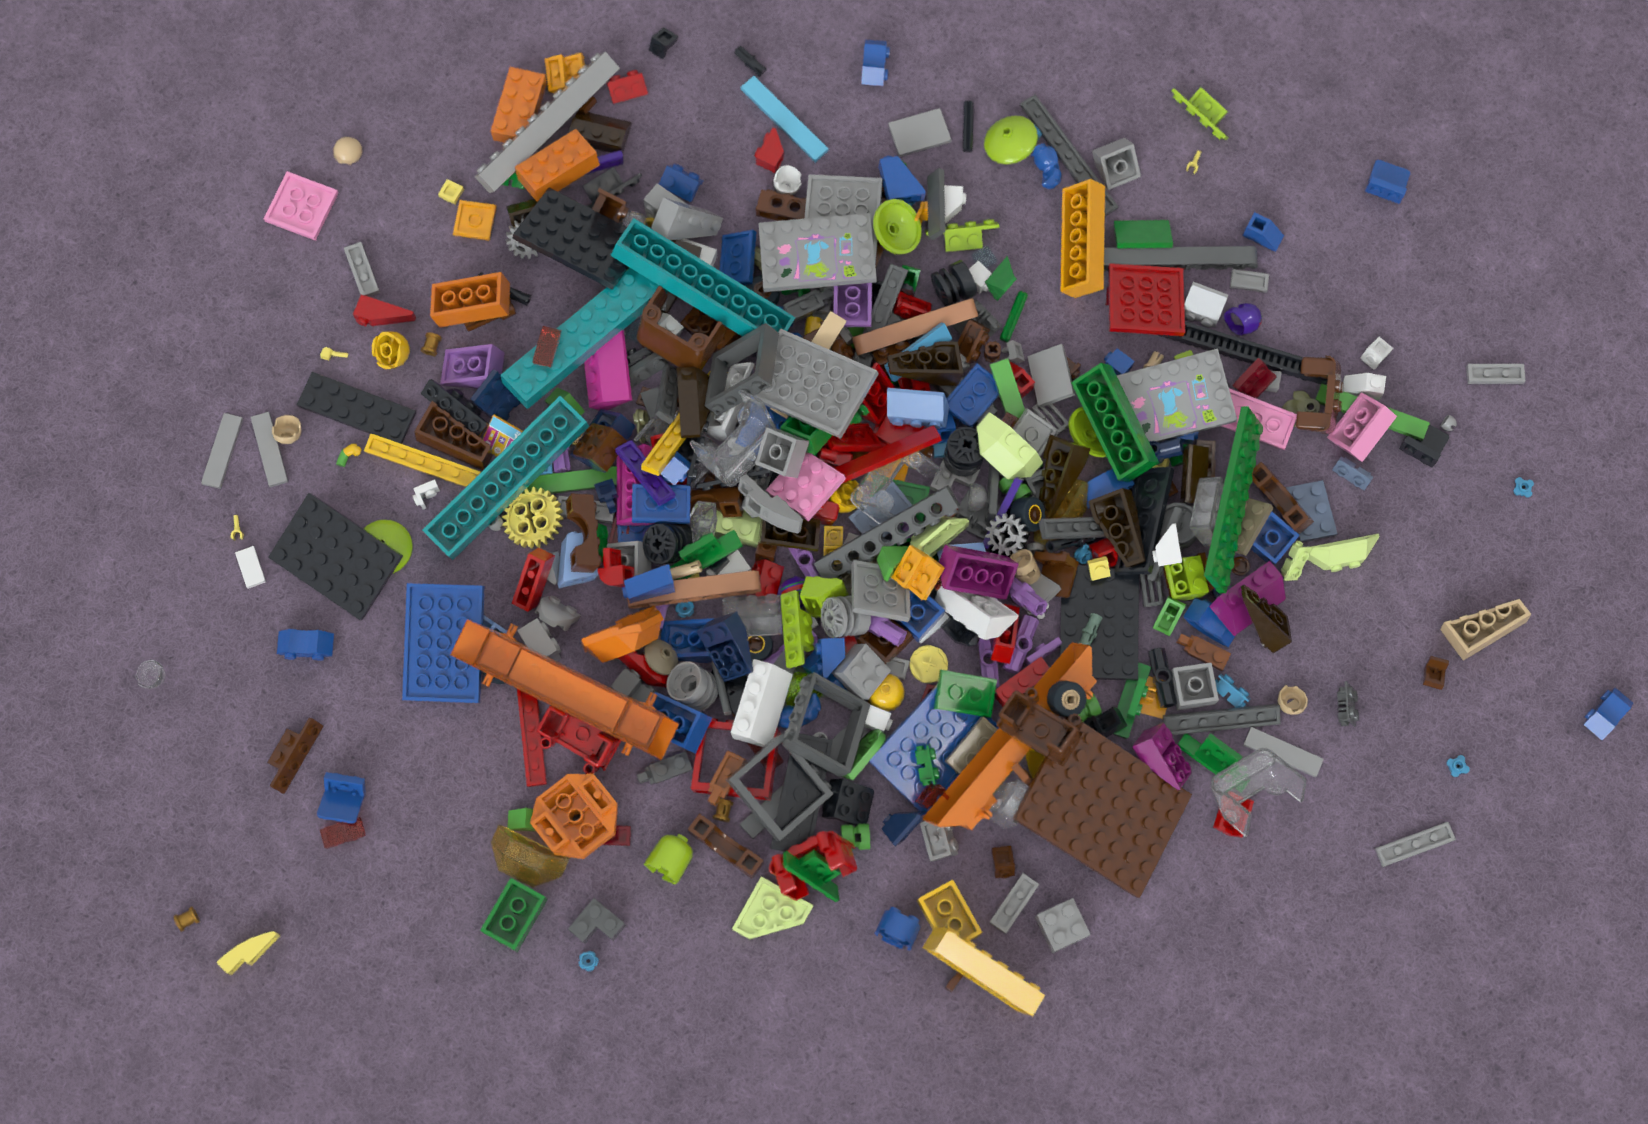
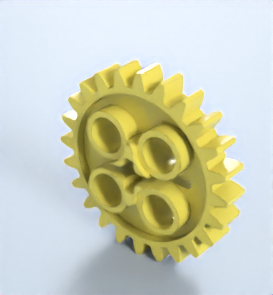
M532 487L530 492L526 488L525 493H521L509 505L510 507L504 510L507 515L502 516L506 520L502 525L507 528L504 532L509 535V539L514 540L515 544L519 545L521 543L523 548L527 544L531 549H533L534 544L540 548L541 542L547 545L548 538L554 540L553 533L559 534L556 527H562L558 522L564 519L559 515L563 512L561 508H558L561 503L556 501L557 498L551 495L548 490L545 492L541 487L539 490ZM543 503L542 508L537 510L538 505ZM525 508L524 513L519 515V511ZM546 521V525L540 528L541 523ZM528 526V530L522 533L523 528Z

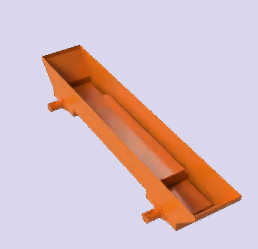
M467 619L450 655L487 673L482 684L490 687L493 677L626 742L621 753L629 756L634 746L660 760L663 759L679 723L653 706L658 696L657 694L650 692L646 702H639L518 642L513 637L518 628L515 624L511 623L507 633H500Z
M1072 642L1033 687L1037 690L1039 696L1036 704L1055 714L1047 704L1048 691L1053 684L1065 680L1078 683L1084 689L1086 699L1093 697L1090 689L1097 680L1092 676V648L1089 645ZM999 728L922 819L938 827L962 826L970 830L983 818L990 819L992 813L989 810L997 801L992 794L1013 770L1011 767L1016 763L1018 764L1031 748Z

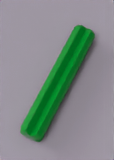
M1018 292L1001 333V341H1010L1028 296L1026 292Z

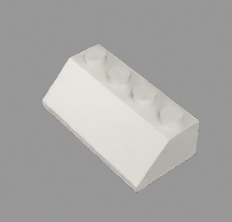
M749 362L732 365L727 374L725 390L755 373V364ZM749 399L719 416L710 411L706 420L709 421L707 434L719 441H729L734 434L737 422L741 419L742 410Z
M940 582L935 602L945 609V612L952 615L953 619L960 621L967 629L977 633L981 639L989 640V638L999 637L1018 619V614L994 597L947 590L942 587V582Z
M753 659V672L748 675L731 735L733 739L764 747L774 738L793 674L773 664Z

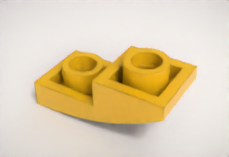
M824 526L823 556L843 545V526ZM839 560L834 561V565L842 563Z

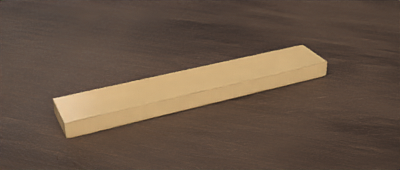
M830 311L812 342L830 349L847 321ZM770 408L771 410H773L774 412L778 413L786 419L789 416L776 409Z

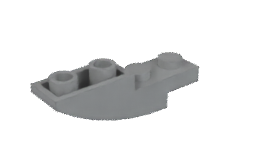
M747 474L740 477L738 490L746 497L745 506L778 528L797 534L801 531L803 519L789 507L786 501L782 500L778 495L771 498Z

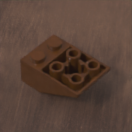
M695 307L680 322L691 335L703 333L708 337L718 321ZM724 325L727 332L713 353H716L742 336Z

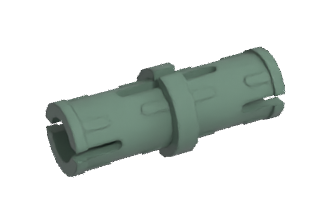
M1091 613L1086 627L1082 630L1079 644L1091 645L1093 639L1097 636V629L1103 619L1100 615Z

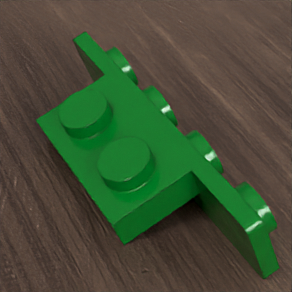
M735 530L718 539L713 533L705 534L695 543L688 544L683 550L679 551L682 560L670 566V569L699 560L702 565L700 568L703 570L741 548L743 544ZM694 574L688 575V576H685V577H681V578H678V579H674V580L687 579V578L693 576Z
M1138 662V681L1126 680L1117 709L1120 710L1127 726L1113 735L1125 739L1129 738L1135 716H1140L1143 707L1140 704L1141 698L1146 697L1149 688L1145 685L1151 670L1150 666Z
M1211 733L1202 744L1188 734H1184L1177 744L1182 751L1237 791L1242 792L1250 779L1234 768L1243 756Z
M815 850L800 859L788 851L783 853V865L788 872L793 873L800 880L805 881L812 888L817 889L834 902L839 901L838 886L830 880L841 874L840 868L831 871L827 859Z

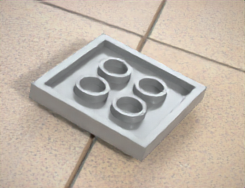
M853 560L851 564L852 612L908 622L910 619V589H904L892 578L888 582L885 581L878 564Z

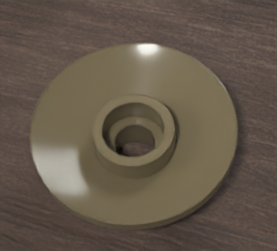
M656 639L645 646L644 656L646 662L655 672L661 675H669L673 668L678 665V656L673 647L667 642Z

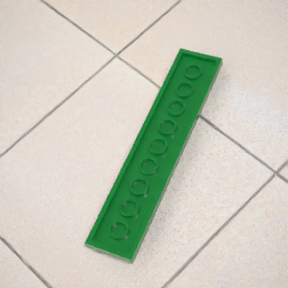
M1243 406L1240 410L1204 573L1206 579L1219 594L1226 593L1230 585L1231 569L1234 567V556L1238 549V537L1242 531L1241 523L1245 516L1246 501L1249 499V486L1252 483L1253 468L1256 466V454L1260 448L1259 440L1263 433V425L1249 406Z

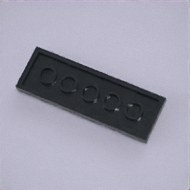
M315 372L311 373L296 404L305 410L400 444L403 443L416 414V411Z
M1172 467L1151 468L1136 477L1132 494L1138 513L1145 561L1131 567H1126L1118 555L1115 567L1116 574H1152L1154 566L1152 551H1156L1155 547L1159 542L1174 475Z
M799 733L797 740L830 757L833 740ZM790 753L775 821L781 830L822 795V791ZM805 759L809 765L812 764L819 771L818 776L823 781L827 770ZM819 807L782 840L776 841L772 836L770 849L785 852L790 850V847L800 845L807 841L809 837L814 836Z

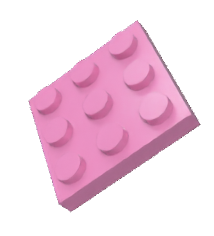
M286 172L264 217V221L316 241L338 196V191Z
M806 452L798 478L785 477L779 474L765 491L771 497L778 495L796 513L809 521L846 478L836 469Z

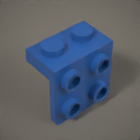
M1376 160L1365 192L1400 204L1407 190L1406 185L1410 171L1382 160Z
M326 772L324 776L325 791L317 811V817L355 823L366 794L365 779L357 776L352 777Z

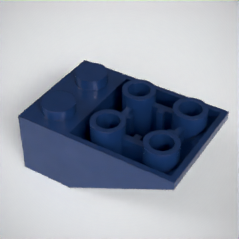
M737 611L710 620L697 630L724 682L753 672L746 627Z

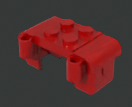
M827 444L815 455V457L832 468L853 459L851 453L832 451ZM826 501L812 518L821 519L820 524L832 526L837 520L840 507L837 503Z
M552 705L548 707L537 727V733L544 736L540 740V746L543 749L554 747L556 742L588 762L583 767L586 774L596 773L600 767L605 771L622 741Z
M833 831L819 832L816 836L809 837L807 841L800 845H794L788 850L789 853L798 859L815 850L827 859L831 871L840 868L842 877L857 870V864L852 849L856 848L855 845ZM783 854L774 855L771 858L769 871L776 876L781 893L794 901L809 895L807 883L784 868Z

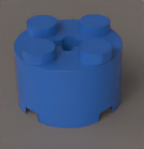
M890 907L889 910L884 911L875 935L878 937V934H881L883 936L881 940L902 949L903 946H907V950H911L921 929V926L918 924L920 920L912 915L907 917L901 914L899 909Z

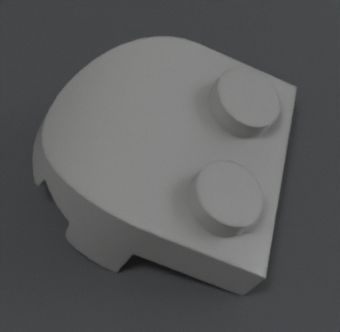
M552 595L542 598L535 613L539 614V619L552 627L558 625L564 631H568L570 626L579 620L581 615L577 613V610L572 606L563 605L560 603L561 600Z

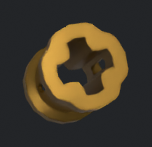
M427 332L425 334L424 347H421L420 351L426 355L437 356L436 350L442 337L435 333Z
M720 799L713 819L730 822L729 813L734 802Z
M193 906L181 915L176 914L173 916L181 932L185 930V927L193 923H200L198 914Z

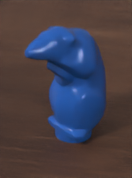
M1042 143L1034 148L1031 156H1034L1037 168L1043 171L1042 186L1050 190L1054 189L1061 182L1062 176L1055 149L1051 146L1047 147L1045 143Z
M816 693L811 695L802 726L815 720L821 710V702ZM783 706L778 727L788 729L789 717L794 710V706Z

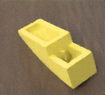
M272 931L248 939L227 952L216 963L227 974L232 975L244 962L252 966L280 935Z

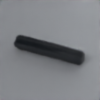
M964 101L963 152H972L973 101Z

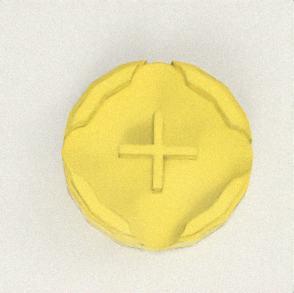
M925 645L913 652L909 667L912 675L922 683L931 684L938 682L940 670H947L948 660L946 654L940 648Z

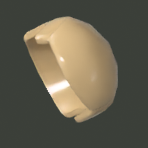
M352 137L340 138L333 148L334 158L338 163L348 165L359 161L362 155L360 142Z
M283 415L276 418L275 425L272 426L273 438L281 444H292L297 441L301 435L299 419L293 415Z
M1286 685L1280 690L1278 704L1284 713L1297 715L1302 713L1307 707L1308 698L1305 692L1298 688V686L1288 687ZM1289 699H1294L1293 701L1287 704V701Z

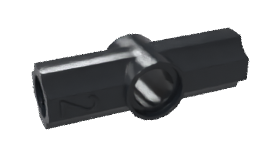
M1165 648L1149 650L1148 656L1153 674V683L1156 687L1160 708L1177 705ZM1158 675L1166 676L1167 681H1161Z

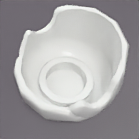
M781 166L774 176L775 189L780 194H795L801 186V173L793 166Z

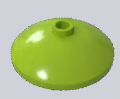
M1009 116L1000 119L986 133L984 139L985 151L990 159L999 164L1020 162L1028 157L1036 147L1038 141L1037 129L1029 119L1022 116Z
M890 199L880 204L875 211L873 218L875 235L880 244L891 253L898 255L907 254L913 251L920 242L921 223L919 219L918 221L914 220L917 213L909 204L899 199Z
M1084 408L1076 409L1069 418V431L1074 442L1090 448L1089 454L1092 456L1107 457Z
M378 520L363 528L403 555L393 573L401 570L407 564L412 554L413 544L411 536L405 527L392 520Z

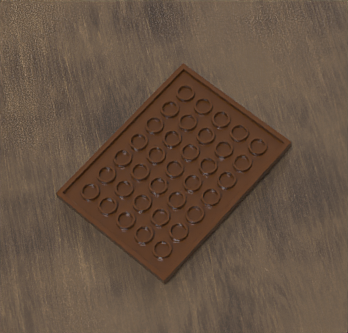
M1083 723L1080 731L1086 733L1064 766H1060L1044 757L1012 819L1132 896L1140 898L1192 794L1183 788L1177 790L1151 771L1147 764Z

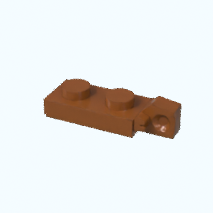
M1181 634L1176 642L1185 647L1184 651L1188 655L1204 663H1212V667L1223 671L1231 653L1193 635L1188 637Z
M730 751L726 752L709 784L710 788L708 791L711 792V795L707 801L710 804L717 806L720 799H725L732 787L726 779L745 763V758Z

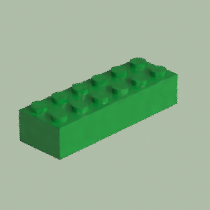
M1100 363L1071 382L1118 481L1130 482L1159 464L1112 365Z

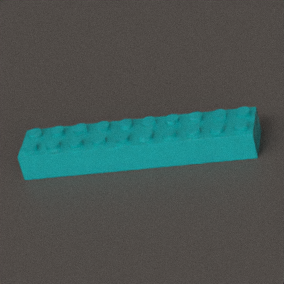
M634 218L612 251L611 256L716 321L722 322L723 325L742 337L765 323L777 332L780 329L788 331L796 318Z
M629 268L613 290L606 287L501 374L502 383L526 409H529L588 360L591 355H594L598 349L642 315L644 308L659 285Z
M559 396L422 531L450 559L454 560L590 427L587 421Z

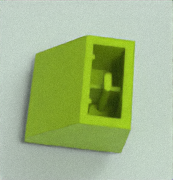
M1200 555L1182 558V563L1164 565L1172 599L1182 601L1198 599L1209 593Z
M806 576L800 593L807 612L811 614V617L821 618V608L827 598L849 595L843 580L819 576Z

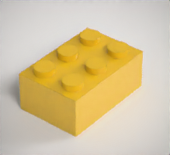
M954 880L918 898L917 903L932 930L935 927L941 929L942 927L951 928L960 934V938L970 941L983 933Z

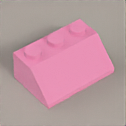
M1361 392L1338 422L1335 430L1327 438L1351 456L1363 462L1397 416L1385 405Z

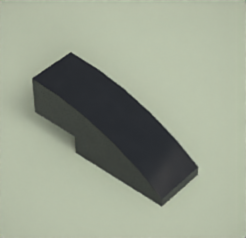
M1111 707L1099 716L1093 715L1083 721L1084 724L1104 737H1108L1127 726L1120 710L1115 707Z

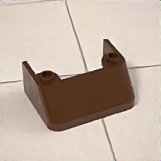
M599 188V196L592 209L618 223L621 217L625 219L629 208H627L628 203Z
M659 286L643 310L637 332L638 342L677 367H697L702 370L726 334V328L722 322L718 321L709 337L703 333H695L687 342L658 325L662 316L660 308L668 297L664 289Z

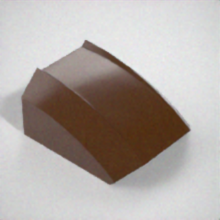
M890 619V622L905 630L896 621ZM905 630L907 632L905 640L898 647L885 638L878 637L867 631L857 639V644H867L887 664L914 637L908 630Z

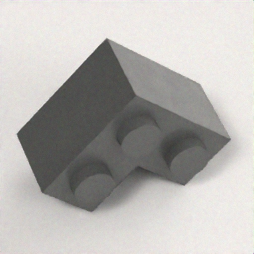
M625 668L611 685L612 689L639 702H646L650 692L654 694L657 692L650 685L644 686L640 675L633 669L629 671Z
M593 898L568 930L586 944L597 929L614 941L626 925Z

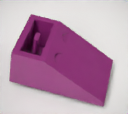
M1164 723L1144 730L1132 746L1139 760L1147 764L1151 771L1177 790L1182 788L1192 773L1190 764L1185 761L1180 747L1176 745L1170 729Z

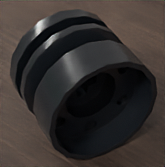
M962 260L948 265L949 273L944 268L940 269L939 273L937 271L931 273L935 293L945 307L960 302L959 295L964 300L977 295V287L973 276Z
M971 427L956 429L947 440L943 456L945 466L951 473L957 476L967 477L975 474L980 469L984 459L980 455L978 432Z
M655 524L650 526L644 534L643 550L647 558L655 564L677 563L682 560L679 551L683 550L686 545L693 544L694 537L691 530L684 524Z

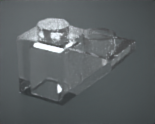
M697 501L690 512L693 543L705 534L713 533L715 535L717 525L716 503Z

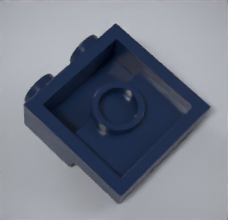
M494 369L470 398L490 419L495 414L505 421L509 419V413L513 407H517L521 403L502 383L501 374Z

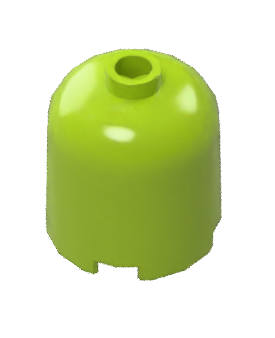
M678 834V836H663L647 857L644 866L652 873L657 870L663 874L662 879L674 885L677 884L693 857V850L687 843L688 839L681 834Z

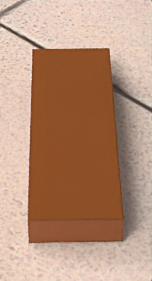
M1016 763L1011 768L1029 787L1033 777L1020 764Z

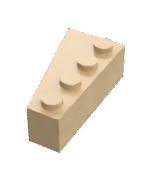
M1518 599L1489 610L1479 611L1473 615H1466L1453 621H1446L1440 630L1464 661L1526 623L1531 613L1522 601Z

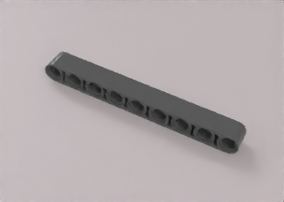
M1254 246L1104 248V271H1108L1109 263L1183 268V270H1190V268H1196V270H1209V268L1246 269L1245 267L1255 269L1258 267L1257 248Z

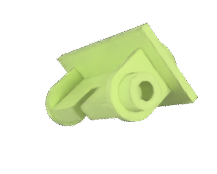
M1300 541L1292 544L1288 555L1293 559L1286 558L1281 568V575L1284 577V581L1298 580L1305 562L1309 558L1312 547H1303V543Z

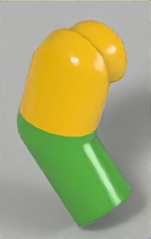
M350 444L343 448L336 465L345 467L349 456L352 454L354 456L360 455L361 447L357 446V444Z

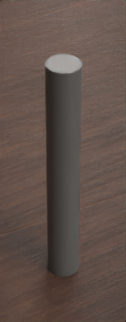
M712 661L711 665L724 715H730L732 712L724 681Z

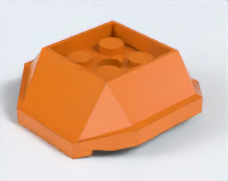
M654 605L615 621L616 625L581 639L582 648L585 653L589 652L602 663L629 654L658 639L661 621L664 620L663 616Z
M567 774L536 798L530 824L554 855L585 859L616 834L618 804L594 774ZM574 815H581L577 821H572Z

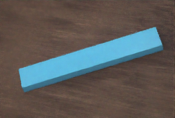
M755 76L741 86V90L814 162L828 152V148Z

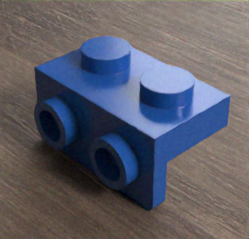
M674 163V165L666 166L659 185L669 192L692 202L699 185H702L704 181L699 179L700 176L694 172L688 173L684 171V167Z

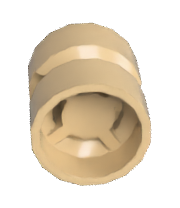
M1021 549L1010 556L1012 560L1019 564L1015 577L1020 582H1026L1030 585L1039 579L1040 569L1029 550Z

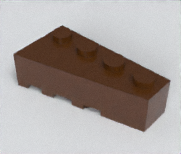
M433 401L414 431L416 441L481 470L487 467L493 456L492 448L488 443L475 433L470 432L461 422L456 421L448 412L443 411Z

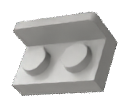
M928 822L920 823L930 861L958 855L959 846L952 833L953 826L938 827Z

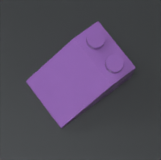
M872 283L834 286V313L847 321L844 327H871Z
M493 344L445 350L440 384L442 386L478 389L493 369L502 374L505 353Z

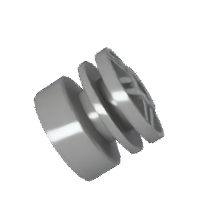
M852 595L827 598L821 608L822 626L829 637L838 638L863 635L869 630L871 615L852 612Z
M682 662L676 665L668 676L666 686L669 695L678 702L697 711L708 708L718 695L714 675L695 663Z

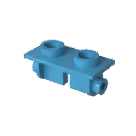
M1220 674L1218 677L1221 680H1215L1217 692L1223 697L1229 692L1231 695L1227 701L1234 707H1244L1246 703L1243 701H1250L1249 693L1242 687L1238 689L1233 684L1235 681L1227 674L1224 676Z

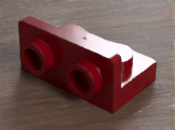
M1257 358L1232 386L1236 391L1257 399L1277 376L1268 369L1260 358Z

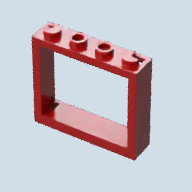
M712 718L708 728L732 730L735 720L718 722V719ZM776 728L774 737L780 733L778 728ZM705 733L695 755L691 790L695 793L711 794L708 791L710 783L700 782L706 740ZM778 745L768 753L764 789L746 787L755 799L771 801ZM731 788L729 794L727 795L730 797H739L738 794L733 790V788Z

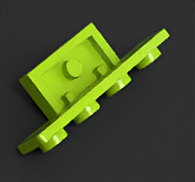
M1200 87L1189 101L1176 89L1173 88L1171 90L1174 93L1173 98L1180 104L1184 102L1188 106L1186 110L1193 116L1197 114L1201 118L1199 122L1206 128L1210 126L1214 130L1212 133L1219 140L1221 138L1225 140L1229 138L1216 126L1228 111L1203 88Z
M994 219L983 220V223L976 224V221L965 222V225L958 226V223L947 224L945 233H943L945 251L983 248L981 230L999 228V223L994 222ZM928 229L924 230L926 236H928Z
M796 590L781 594L780 596L786 667L789 669L803 665L805 663L804 651L810 652L814 650L812 617L810 613L800 609L799 592Z

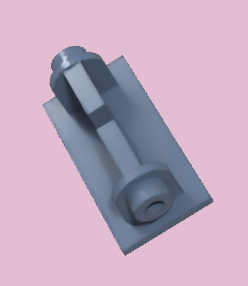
M1341 456L1332 470L1353 483L1356 487L1365 490L1373 478L1371 473L1361 467L1358 469L1354 468L1356 466L1355 463L1347 459V457L1343 458Z

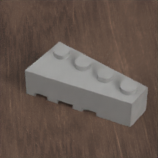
M663 197L651 229L669 240L715 236L721 228L723 218L708 210Z

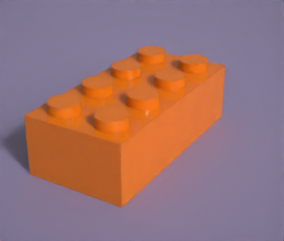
M515 67L509 68L490 131L494 141L504 143L509 138L512 140L516 136L515 132L521 126L525 127L529 123L527 120L536 113L538 115L547 86L545 74Z
M574 129L515 166V170L520 183L538 202L548 188L557 192L598 167L599 161L597 152L577 129Z
M502 272L432 284L430 317L439 327L509 316L510 282Z

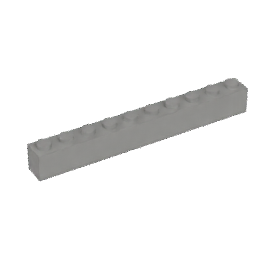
M606 51L601 54L597 52L590 59L591 63L588 66L585 64L577 71L579 75L576 78L571 77L565 83L566 87L563 90L559 89L554 93V99L550 103L547 101L540 107L542 111L538 115L536 113L527 120L529 123L525 127L521 126L515 132L516 136L512 140L509 138L502 144L504 148L500 152L495 151L489 157L491 161L487 164L483 163L476 170L478 173L474 177L489 193L495 192L516 171L515 166L528 159L620 69Z

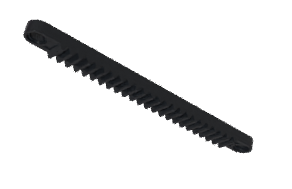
M1186 321L1184 336L1158 335L1173 341L1186 343L1190 346L1193 345L1203 350L1218 349L1219 354L1244 361L1245 363L1253 364L1257 358H1260L1269 370L1280 371L1282 374L1301 378L1305 381L1324 385L1328 382V378L1323 379L1321 377L1304 376V374H1301L1303 358L1301 356Z

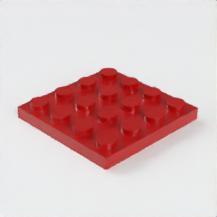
M1109 263V332L1184 336L1183 268Z

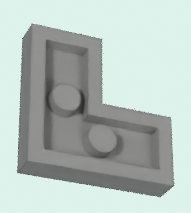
M942 461L930 489L936 492L947 485L951 488L954 481L972 488L980 469L975 474L967 477L957 476L951 473L946 468L944 461Z

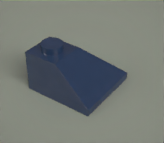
M911 811L897 812L893 815L889 814L883 820L885 825L881 829L891 843L897 846L909 836L927 812Z

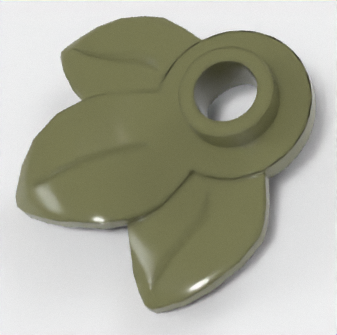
M1294 391V399L1287 401L1282 406V409L1297 414V411L1320 412L1319 402L1316 399L1310 398L1308 393L1304 391ZM1309 405L1314 406L1312 410L1307 409Z
M636 409L633 414V421L637 425L638 439L641 444H644V442H649L647 426L650 425L651 421L646 410Z

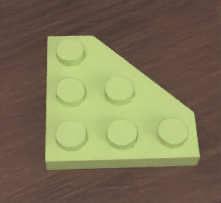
M761 877L732 930L750 940L805 923L813 905L803 899L794 901L781 893L778 885Z

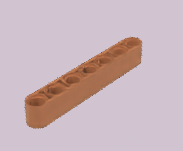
M971 298L854 336L852 340L858 356L926 334L941 322L945 323L947 327L979 315L974 299Z
M744 571L673 580L674 593L634 603H629L628 598L627 601L628 608L636 609L653 605L660 606L761 592L759 571Z

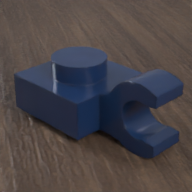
M613 479L594 484L600 503L606 502L610 514L617 512L613 499L618 498Z

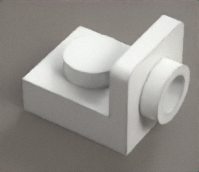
M1378 337L1367 348L1360 359L1375 370L1381 361L1390 354L1393 347Z
M432 480L413 488L415 491L413 499L417 506L421 505L423 510L426 509L422 498L426 497L428 499L437 495L436 492L440 490L436 481Z

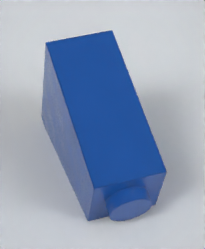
M885 156L880 159L878 168L882 178L886 201L899 199L907 204L924 201L925 189L898 156Z
M669 564L624 580L625 587H622L624 599L628 598L629 603L675 592Z

